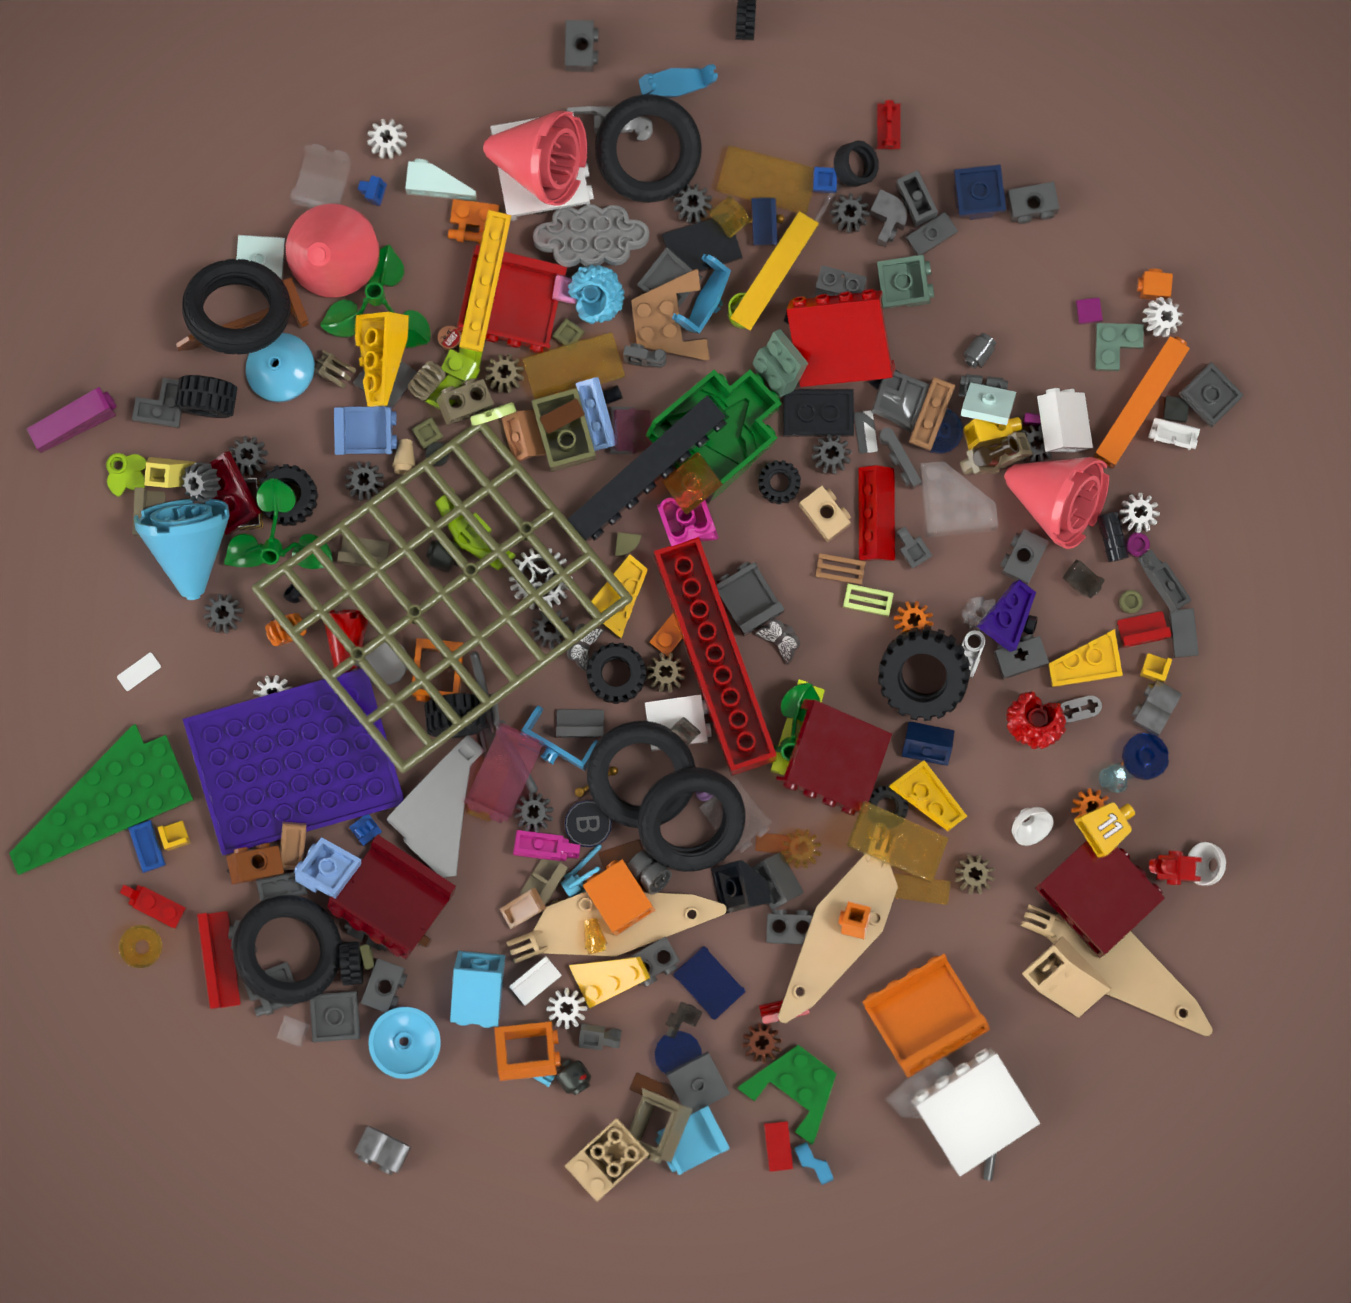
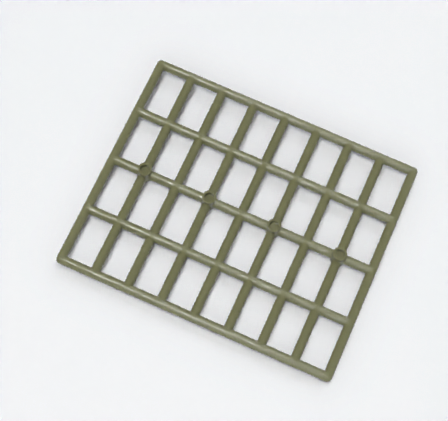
M486 422L468 427L252 586V591L402 773L408 771L633 600L632 595ZM479 431L484 434L510 465L508 469L492 481L486 477L460 446ZM451 451L457 455L483 486L463 502L432 466ZM424 471L455 507L436 522L432 520L405 487L406 484ZM515 474L521 478L547 509L532 522H524L497 490L499 486ZM396 492L399 493L427 527L407 543L377 508L379 504ZM488 494L519 529L517 533L501 545H498L469 510V508ZM368 512L399 548L380 563L374 559L349 528V526ZM460 515L464 517L491 550L489 554L475 564L468 563L441 530ZM551 518H554L584 553L566 568L560 565L533 533ZM340 533H342L371 569L352 584L346 580L321 549L323 545ZM433 535L464 571L444 587L413 551ZM522 540L529 541L556 573L555 576L537 589L534 588L506 554L508 550ZM312 553L342 589L340 593L323 605H321L292 569ZM404 556L407 557L436 592L419 606L412 605L385 572V570ZM496 559L500 560L528 594L527 597L509 610L478 575L480 571ZM589 561L621 597L603 612L596 608L570 577ZM284 574L314 610L313 613L295 626L291 624L264 591L267 586ZM376 577L380 579L407 612L404 617L388 629L357 593L358 590ZM465 582H473L500 615L499 618L481 631L450 596L453 591ZM561 582L566 585L593 618L574 634L543 598L545 594ZM348 598L351 599L379 633L377 637L362 648L356 647L329 614L331 610ZM441 600L472 636L471 639L453 652L422 617V614ZM533 603L540 608L566 639L546 655L515 619L517 615ZM320 618L351 655L331 671L300 635V633ZM410 623L417 624L444 657L443 660L425 673L421 671L393 637ZM505 624H508L538 660L518 676L487 640L489 636ZM385 642L416 678L415 681L396 695L365 658ZM477 645H480L509 680V683L490 697L459 661L461 657ZM354 665L362 668L388 700L368 716L336 679ZM450 665L481 702V704L462 718L458 716L430 682V680ZM421 687L425 689L453 723L452 726L433 740L402 703V701ZM393 708L425 745L405 761H403L373 724Z

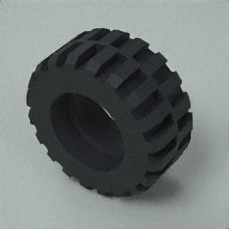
M926 626L921 630H918V627L911 628L910 632H902L895 640H892L884 652L879 665L878 682L882 687L881 693L883 697L888 699V705L891 708L895 706L900 715L908 714L911 716L910 719L916 721L918 717L924 718V721H931L932 717L939 719L944 717L946 712L949 711L951 713L964 698L970 679L969 659L964 654L965 649L963 646L958 645L956 638L952 635L949 637L945 635L944 630L938 628V631L931 630V627ZM916 654H929L939 659L945 666L947 673L946 681L942 688L933 693H919L912 690L902 677V668L906 660Z

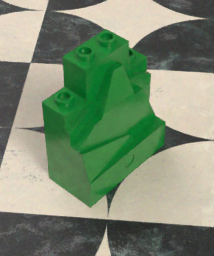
M715 369L712 370L656 417L645 435L654 443L707 395H711L729 415V418L726 420L727 425L718 433L713 431L708 436L710 440L701 448L696 446L690 452L692 456L682 464L678 462L674 466L695 490H702L705 501L708 504L746 472L763 453L774 445L778 438L774 429L770 425H765L764 422L778 411L782 403L779 396L774 391H770L764 385L763 379L751 370L746 372L731 386L728 385L724 375L718 374Z

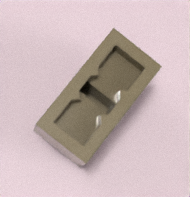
M470 379L462 383V387L455 389L454 386H451L441 391L442 394L436 401L447 426L470 418L477 413L490 410L493 407L494 403L484 379L479 381ZM470 392L478 394L480 400H473ZM449 400H455L459 407H451Z

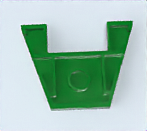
M797 1045L741 1084L737 1089L755 1101L769 1082L774 1084L809 1111L795 1132L812 1145L815 1141L837 1073L800 1045Z

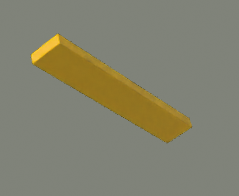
M488 210L461 334L460 348L481 353L483 351L512 215Z
M798 212L732 314V320L751 331L819 224L802 212Z

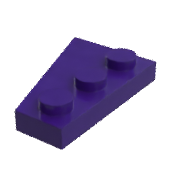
M1021 580L1013 582L976 627L1009 652L1015 651L1036 592Z

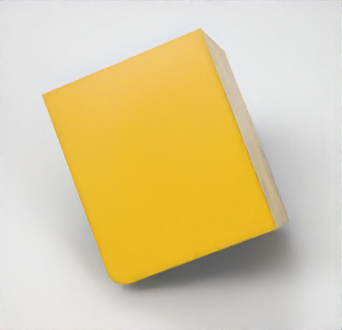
M1147 653L1140 677L1155 682L1157 680L1162 683L1165 682L1172 659H1164Z
M179 821L165 827H158L165 850L170 851L191 844L184 821Z

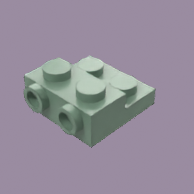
M924 255L877 262L880 287L883 292L882 302L884 309L931 304L930 298L935 297L933 283L928 284L927 275H931L930 261H925Z
M779 329L773 332L767 345L758 350L752 364L756 369V373L767 381L770 391L772 390L779 397H782L794 391L808 362L783 331Z

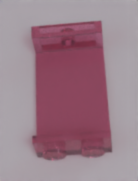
M504 723L499 725L477 777L464 803L469 804L468 808L477 813H481L482 810L490 814V819L499 823L503 821L508 822L545 743Z

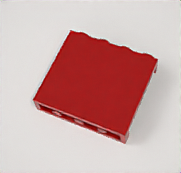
M476 245L473 250L456 330L461 331V334L480 251L479 245ZM504 252L485 341L497 343L498 340L507 342V346L520 348L522 345L530 347L529 351L535 353L548 351L551 345L549 343L558 306V300L552 299L555 278L560 275L565 277L567 267Z
M867 289L861 293L853 294L850 291H846L834 296L820 294L815 298L799 296L789 301L786 310L792 343L808 362L799 380L800 387L893 378L895 363L894 360H891L881 303L882 290Z

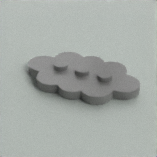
M590 204L581 207L579 210L573 207L556 210L553 214L552 222L542 223L535 228L533 242L537 249L543 252H553L555 261L564 267L576 266L579 263L589 267L591 264L596 266L604 262L617 266L622 265L629 259L630 250L641 249L646 246L649 241L650 232L648 226L642 221L629 220L628 212L620 206L611 205L601 209L596 205Z

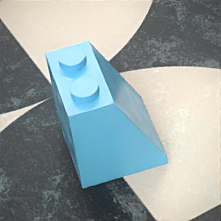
M458 951L453 974L450 1022H456V1024L463 1026L479 1024L485 1028L498 1026L505 955Z

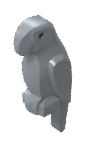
M614 106L567 108V111L573 112V114L594 115V134H597L603 119ZM639 116L627 123L620 133L635 131L638 135L637 140H648L652 135V121L647 117Z

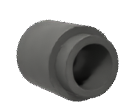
M985 333L976 336L963 353L964 361L972 368H982L995 351L996 341Z

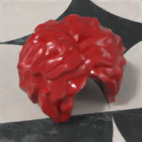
M1033 691L1020 694L1017 701H1013L1012 706L1008 707V713L1006 714L1008 721L1007 729L1017 742H1021L1023 745L1027 744L1031 749H1044L1054 745L1055 741H1059L1061 735L1066 731V719L1060 703L1049 702L1043 705L1041 699Z

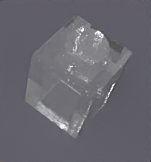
M285 1016L276 1038L302 1047L310 1024Z

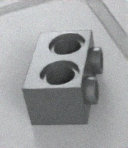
M772 910V914H767L766 943L803 945L807 933H798L796 924L799 921H805L810 926L813 915H810V911L797 910L796 915H787V910ZM781 920L785 923L786 929L783 933L773 931L772 923L774 921Z
M666 937L631 956H640L642 962L650 966V979L638 984H644L645 987L656 982L658 974L664 972L665 975H668L678 969L676 964L680 962ZM665 950L670 953L671 959L667 964L658 962L657 954L660 951Z

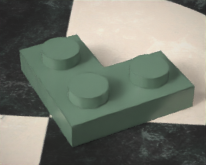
M1097 323L1095 371H1119L1120 348L1143 349L1144 324Z

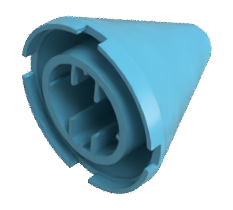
M183 499L157 504L142 510V517L138 519V515L134 516L135 530L181 596L186 597L187 600L199 599L200 595L205 592L230 516L228 504L216 499H210L205 504L193 503L191 499Z

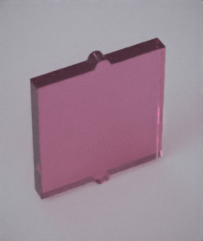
M635 408L614 410L616 451L636 453L637 451H645L652 445V442L646 437V433L651 425L650 410H635Z

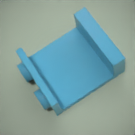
M708 1106L690 1115L672 1162H667L672 1173L677 1171L678 1175L730 1149ZM665 1128L657 1132L659 1137L655 1138L658 1145Z

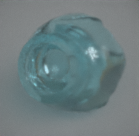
M1126 760L1122 761L1121 764H1110L1107 769H1103L1100 772V784L1111 792H1124L1128 788V779H1132L1135 776L1136 769Z

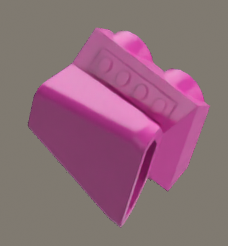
M701 489L689 490L683 496L677 498H666L661 504L657 505L671 546L699 537L701 542L719 539Z

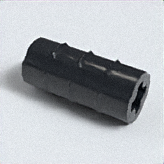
M1118 512L1098 516L1099 529H1101L1108 562L1129 558Z

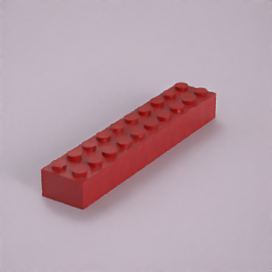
M699 537L654 551L655 562L731 776L775 762L777 758L775 749Z

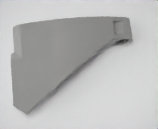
M467 735L386 819L404 837V842L442 877L457 876L470 767L485 752L470 735Z

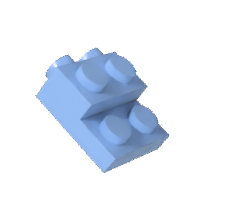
M321 837L317 844H312L309 848L308 856L304 861H300L297 864L294 873L297 883L315 893L319 890L336 899L361 865V859Z

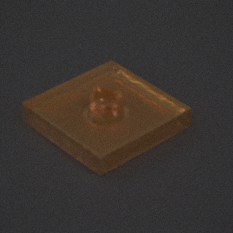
M699 452L694 454L662 481L686 515L723 485Z

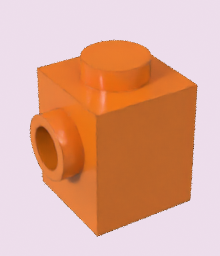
M1156 268L1145 271L1142 278H1138L1137 291L1141 292L1140 299L1156 300V298L1162 297L1165 300L1170 298L1173 274L1162 273L1163 270Z
M848 901L846 910H841L838 924L842 925L841 934L865 939L871 918V907Z

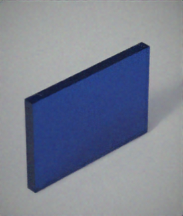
M705 946L673 974L674 978L687 989L714 1020L746 992L744 987L738 984Z

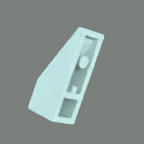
M415 159L414 162H408L405 188L407 194L476 201L477 195L475 190L435 165L428 163L427 160Z

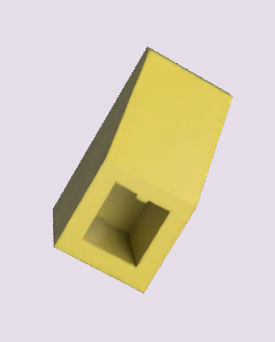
M148 457L144 485L165 488L183 487L182 485L185 481L181 476L185 474V468L194 465L196 462Z

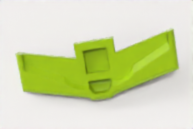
M460 348L458 353L450 349L441 367L447 376L427 398L425 403L440 409L436 400L442 394L441 391L451 386H454L456 389L462 387V383L470 379L476 380L480 372L479 367L482 353ZM449 400L451 407L456 402L455 400Z
M444 494L435 502L442 517L455 508ZM475 512L473 515L488 533L492 532V529ZM462 515L447 525L454 537V542L462 550H467L479 559H482L491 552L489 547ZM509 550L506 552L511 560L516 556ZM499 559L490 564L496 570L505 567Z

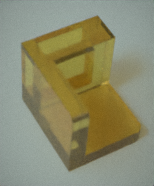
M730 195L710 212V216L721 225L729 238L751 221L744 208Z

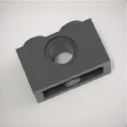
M566 20V72H593V65H598V51H594V42H598L599 30L594 28V21ZM579 42H585L588 44V47L585 50H578L576 45Z
M917 170L897 179L895 186L914 226L917 227L935 219L938 210L919 171Z
M1054 182L1008 190L1006 195L1011 221H1018V224L1031 222L1032 218L1041 217V220L1051 219L1055 217L1054 214H1057L1060 209ZM1034 199L1038 201L1039 207L1032 209L1028 206L1027 201Z
M1023 529L1021 534L1016 532L1010 544L1014 549L1011 555L1006 553L1000 565L1004 568L1001 574L1015 581L1021 580L1028 585L1049 541L1026 529ZM1026 551L1029 554V560L1021 562L1017 558V552Z
M377 958L361 1004L383 1012L396 1008L399 997L396 996L399 987H404L408 975L404 973L406 969ZM383 980H389L392 984V989L387 994H383L379 989V985Z

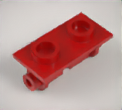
M885 100V103H877V149H901V103H894V100Z

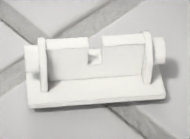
M1154 417L1148 438L1154 439V442L1173 443L1191 450V448L1196 449L1200 429Z

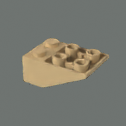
M1063 936L1034 960L1022 973L1040 993L1078 1018L1111 990L1106 981Z
M616 1118L569 1161L565 1167L589 1194L598 1201L649 1155V1152Z

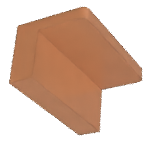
M534 410L516 411L501 418L510 452L519 462L534 456L546 455Z

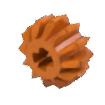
M915 601L914 608H911V604L906 602V610L902 607L897 609L902 616L895 615L894 620L901 623L896 624L894 628L895 630L903 628L901 633L910 632L911 628H915L912 626L913 624H908L910 616H915L914 619L918 617L919 621L916 626L918 630L924 629V626L933 627L934 623L926 620L930 619L933 614H924L928 608L927 605H924L921 610L918 609L919 601Z
M299 613L286 615V618L293 626L303 620ZM277 620L270 621L265 626L266 635L273 646H282L293 641ZM304 630L300 635L304 636L307 631Z
M1088 788L1087 797L1082 791L1078 793L1082 801L1073 799L1072 803L1079 807L1072 808L1071 813L1079 812L1080 815L1077 817H1080L1087 813V803H1090V805L1095 804L1099 808L1104 806L1103 802L1107 801L1109 797L1106 795L1100 799L1101 790H1097L1093 796L1092 789Z

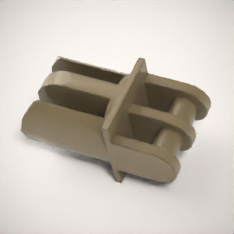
M323 350L321 358L316 360L317 364L315 365L314 373L328 382L331 381L341 388H345L346 385L334 376L336 375L349 382L351 377L339 369V367L352 374L355 373L356 369L337 359L332 353Z

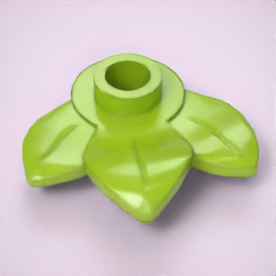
M115 453L111 455L106 463L109 472L107 484L111 492L120 497L126 487L130 490H135V487L145 488V479L141 471L146 468L147 461L138 454L125 456L121 453ZM121 461L123 463L121 469H115L116 462Z

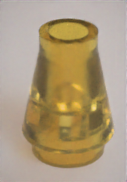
M597 918L583 921L585 949H587L588 955L606 951L608 943L598 924Z

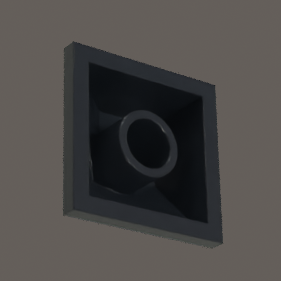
M743 860L711 869L718 902L724 904L727 908L725 914L771 903L766 879Z

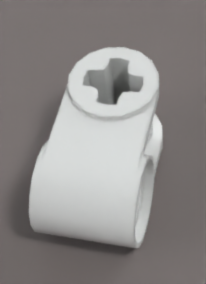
M976 630L967 633L961 644L965 649V656L969 659V665H971L969 670L970 677L972 678L985 645L984 635ZM970 636L979 637L981 643L978 648L969 646L968 638Z

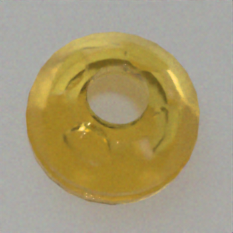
M136 925L127 929L119 941V952L122 959L134 968H147L153 965L162 953L163 945L160 935L156 930L146 925ZM140 940H146L149 943L150 948L146 954H139L136 950V944Z

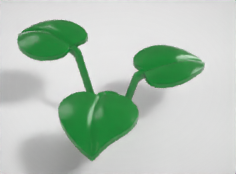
M390 245L380 249L378 265L373 276L368 281L369 284L365 288L366 297L363 298L361 309L358 311V307L353 301L346 299L337 301L328 309L320 323L326 332L338 337L354 336L356 315L364 313L367 303L373 306L383 304L389 312L395 313L386 300L383 286L392 287L397 285L403 279L405 269L401 259ZM405 311L403 315L409 316L408 339L405 348H414L428 344L431 339V330L426 318L417 311Z
M273 478L267 479L261 484L256 497L258 506L265 512L274 511L270 537L264 544H258V540L252 535L238 534L234 536L229 542L224 564L234 567H255L262 563L273 565L278 562L280 556L284 557L292 548H294L292 551V556H294L319 537L313 534H304L300 537L299 543L293 542L285 549H282L281 542L274 538L278 511L288 512L294 507L296 502L295 493L287 484ZM326 543L321 549L333 563L331 550ZM313 553L298 564L307 569L324 568Z
M802 683L794 686L784 695L781 701L782 714L785 717L793 718L791 737L783 739L780 746L772 744L776 752H781L782 757L787 761H790L797 741V720L803 722L807 710L801 708L803 700L810 699L820 702V698L811 683Z

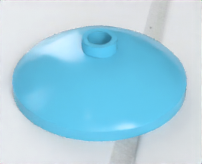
M282 333L268 347L249 353L246 361V377L250 387L260 397L272 402H286L301 395L311 383L315 369L314 358L310 348L300 338L288 333ZM279 360L278 366L273 367V362Z
M397 1007L385 1012L376 1020L370 1031L369 1051L376 1066L391 1077L409 1079L425 1073L434 1064L440 1051V1034L436 1024L426 1013L413 1007ZM407 1037L408 1043L401 1045L399 1043L400 1038Z

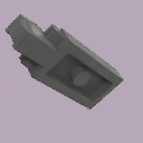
M1152 549L1138 558L1142 568L1147 573L1146 575L1172 613L1191 602V598L1166 561L1163 563L1159 560Z

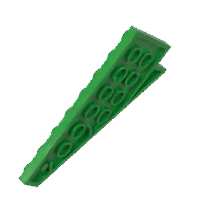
M132 725L9 853L17 874L20 876L127 830L129 827L194 801L167 735L144 743L137 725Z

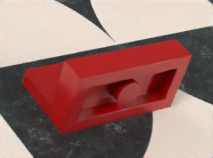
M1162 611L1117 621L1122 648L1166 640L1171 637L1170 627L1166 626Z

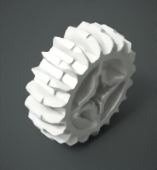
M533 548L529 549L530 557H527L523 552L521 556L524 561L521 562L515 559L514 562L519 566V570L522 573L526 567L529 568L532 573V578L529 582L537 589L543 584L540 581L537 583L534 581L537 580L535 571L541 576L547 575V578H545L546 582L554 576L555 572L551 567L546 569L538 568L533 562L545 560L540 554L535 555ZM557 552L554 558L558 561L561 554ZM562 559L558 562L563 567L564 565H566L567 560ZM510 576L509 581L517 583L510 586L511 591L519 590L514 597L516 599L522 596L524 598L527 597L528 594L513 576ZM563 582L559 584L555 591L552 589L547 593L548 596L543 597L551 608V601L553 600L557 605L561 604L558 599L559 595L564 599L567 598V594L563 592V589H569ZM535 603L529 606V608L533 610Z

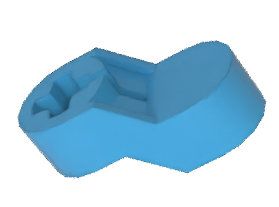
M807 1142L794 1147L802 1167L813 1168L821 1185L834 1180L826 1160L815 1159Z

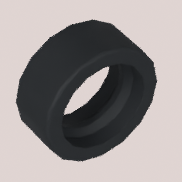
M857 140L841 146L836 151L834 169L842 183L849 187H858L874 180L879 170V160L871 145ZM851 151L856 152L862 159L864 168L862 177L855 175L851 170L849 164Z

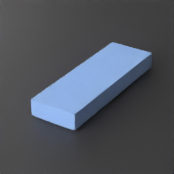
M599 377L575 383L585 413L594 451L617 445Z

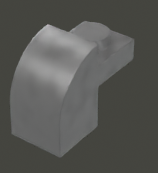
M881 189L870 210V216L885 222L877 244L886 247L888 241L892 243L898 231L894 227L904 230L907 218L906 209L901 200Z

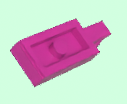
M516 830L513 855L566 861L567 858L579 859L580 845L569 843V839H565L561 835Z

